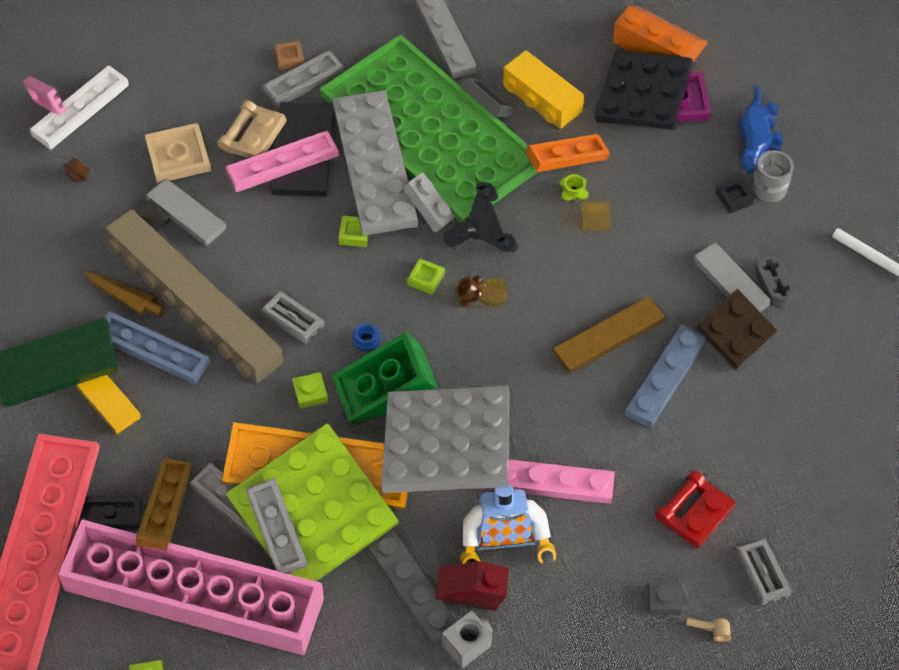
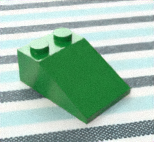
M406 331L332 375L350 424L386 415L388 392L439 389L422 345Z

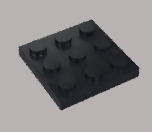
M615 51L594 115L596 122L674 130L694 65L693 59L689 57Z

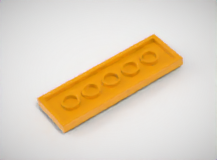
M233 422L222 482L228 485H239L312 433ZM338 437L388 507L405 510L408 492L383 493L384 443Z

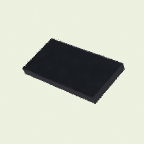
M280 102L279 113L284 114L287 121L276 137L275 149L327 130L332 137L333 104ZM330 159L273 179L271 181V195L327 197Z

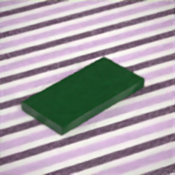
M102 318L0 351V394L3 405L8 407L117 372L118 366L107 319Z

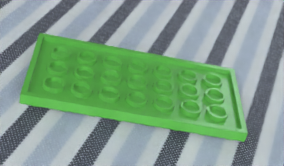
M401 34L319 88L320 96L329 104H333V98L386 90L406 174L411 179H414L423 172L432 182L444 202L448 204L456 217L455 219L460 224L465 223V218L471 212L477 194L476 191H478L475 188L479 182L490 183L496 188L499 196L496 201L492 202L494 205L537 173L525 153L528 145Z

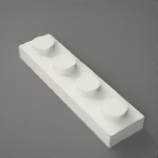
M108 65L61 103L66 107L67 111L60 116L50 112L30 129L31 135L51 150L129 86L128 79Z

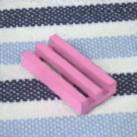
M32 76L23 80V84L34 103L59 116L67 111L66 107L60 104L62 102L60 97L55 95L57 93L55 88Z

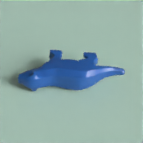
M758 86L753 88L754 99L745 108L738 121L739 133L744 144L740 163L748 174H752L755 171L758 159L763 153L772 150L781 151L779 146H782L783 143L782 131L770 133V127L775 126L774 115H778L777 105L770 102L766 106H760L761 92Z

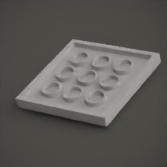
M509 386L388 392L381 483L383 493L508 487Z

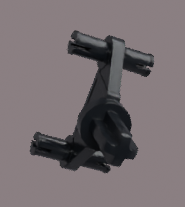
M479 182L475 188L478 191H476L477 194L471 212L465 218V223L443 233L446 244L449 247H453L472 238L474 241L478 239L504 252H515L518 249L517 241L512 235L504 234L492 204L499 196L496 188L490 183Z

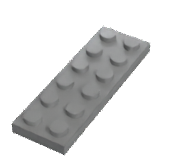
M386 90L333 98L334 114L362 236L418 227L415 206L402 189L408 183V178Z

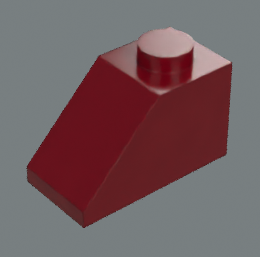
M480 561L440 567L438 570L435 599L496 611L506 598L509 567Z

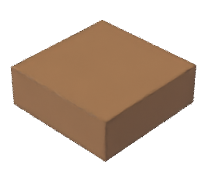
M300 40L274 45L279 71L293 69L305 63Z

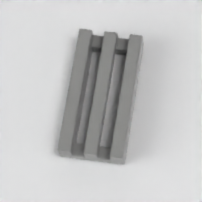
M279 291L261 309L264 317L304 344L310 341L311 336L314 337L317 334L318 328L322 329L324 326L322 318L282 291ZM280 301L281 303L289 307L291 310H293L294 312H296L297 314L311 322L312 325L310 326L309 324L298 318L296 314H294L290 310H286L277 303Z
M766 538L737 547L736 554L762 606L768 604V601L772 600L774 602L782 596L786 598L791 595L792 591ZM757 548L761 549L780 589H775L768 571L756 550ZM747 552H749V554H750V556H751V558H752V560H753V562H754V564H755V566H756V568H757V570H758V572H759V574H760V576H761V578H762V580H763V582H764V584H765V586H766V588H767L768 593H766V591H765V589H764V587H763V585H762V583H761V581H760V579H759V577H758V575H757V573H756V571H755V568H754V566H753V564H752V562H751V560H750V558H749Z

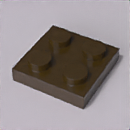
M739 289L735 290L695 327L735 370L778 331Z

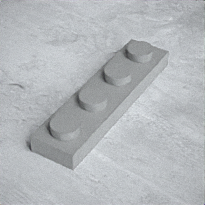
M415 0L416 8L450 77L457 79L477 73V65L445 1Z

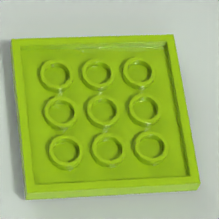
M328 423L226 493L229 500L271 558L246 489L275 478L308 567L290 573V575L316 582L399 524L396 516Z

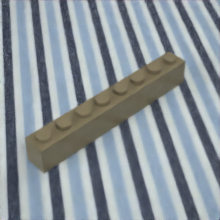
M133 209L105 228L108 237L106 243L109 249L116 255L119 253L133 272L137 270L151 289L156 288L169 306L174 305L188 324L193 323L198 328L203 339L207 342L211 340L217 346V350L226 360L230 358L236 364L242 376L245 378L250 377L258 384L283 364L282 348Z

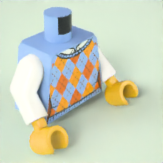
M508 484V487L495 488V492L483 493L480 495L478 505L474 506L463 520V546H466V549L460 555V563L464 564L471 558L474 559V562L480 561L475 553V546H477V550L536 545V540H539L540 543L537 548L539 562L543 564L541 554L544 551H551L555 561L556 550L554 545L549 543L548 540L551 535L545 511L533 500H527L524 490H514L510 484Z

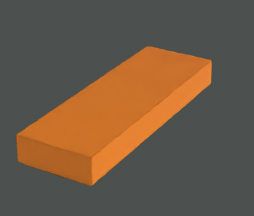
M599 134L528 145L525 151L536 172L604 161L610 155Z

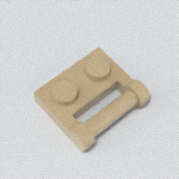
M245 100L240 107L241 112L227 133L221 135L217 145L226 152L250 158L268 151L287 120L282 113L256 106L253 102ZM250 117L254 118L239 142L234 141Z

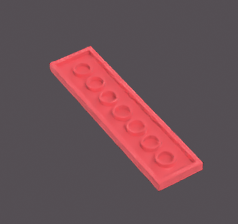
M38 434L0 560V670H37L61 587L58 574L74 539L100 449L97 442Z

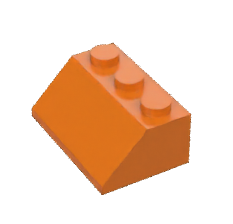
M628 6L615 21L613 43L629 52L689 57L694 61L707 45L706 40L641 7Z

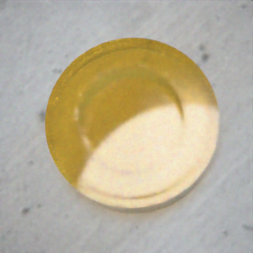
M488 278L481 283L482 294L480 300L484 305L498 307L505 303L508 288L504 281L498 278Z

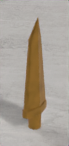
M84 270L91 284L129 307L136 314L143 316L149 312L159 318L164 314L165 308L157 304V296L97 273Z

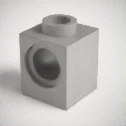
M470 611L442 632V646L461 668H464L492 646V627L485 618H478L473 611ZM473 634L477 639L469 642L462 639V636Z

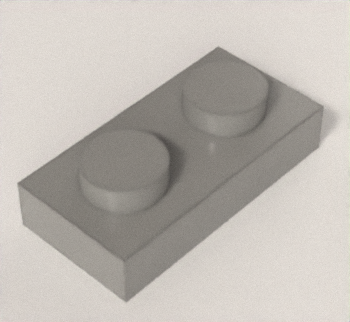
M423 172L402 187L434 233L456 218L448 204L444 202L432 182Z

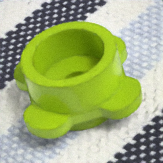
M571 174L566 178H562L560 180V186L563 188L562 199L565 201H570L571 199L586 200L589 196V192L585 188L587 180L577 174Z

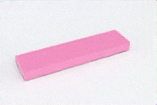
M327 130L225 166L235 191L239 192L337 157L339 152Z

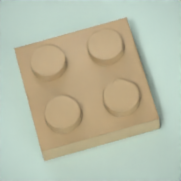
M198 123L145 134L157 184L166 178L171 181L211 171Z

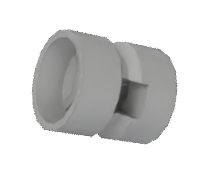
M776 150L767 151L759 157L752 184L753 193L759 199L766 202H777L785 197L794 167L792 159L782 151Z

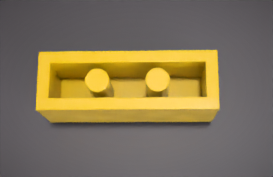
M527 50L504 67L503 85L510 93L516 94L528 107L534 108L543 115L547 122L553 123L559 129H562L583 112L584 94Z

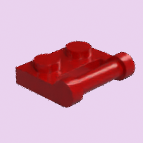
M692 470L686 477V483L665 506H660L655 512V516L662 524L699 550L734 509L736 502L707 482L701 473ZM695 490L701 493V497L681 520L674 515Z

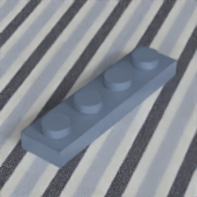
M110 311L105 316L109 322L114 348L196 385L210 364L209 356Z
M681 324L627 406L625 416L650 429L652 428L706 344L707 340L701 333Z

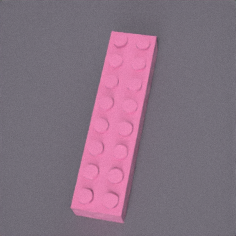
M81 520L58 574L64 591L299 655H305L324 600L322 583L173 543L169 544L167 551L136 546L137 534Z

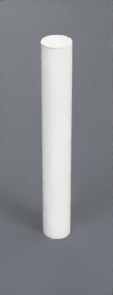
M837 228L832 238L899 277V264L841 229Z

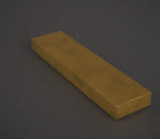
M648 296L554 347L553 354L567 373L571 374L664 323L665 316Z
M162 459L136 536V546L168 550L191 477L192 462Z

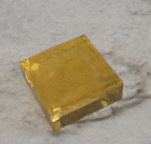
M582 202V230L611 229L610 202Z

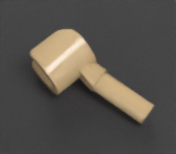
M692 618L687 619V626L713 631V639L717 642H729L731 640L730 624L726 619H716L713 622Z

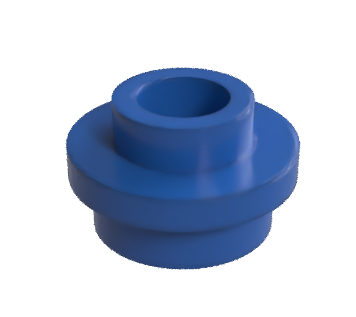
M369 323L360 324L352 333V343L360 351H372L381 342L379 330ZM365 337L370 338V340H362V339L365 338Z

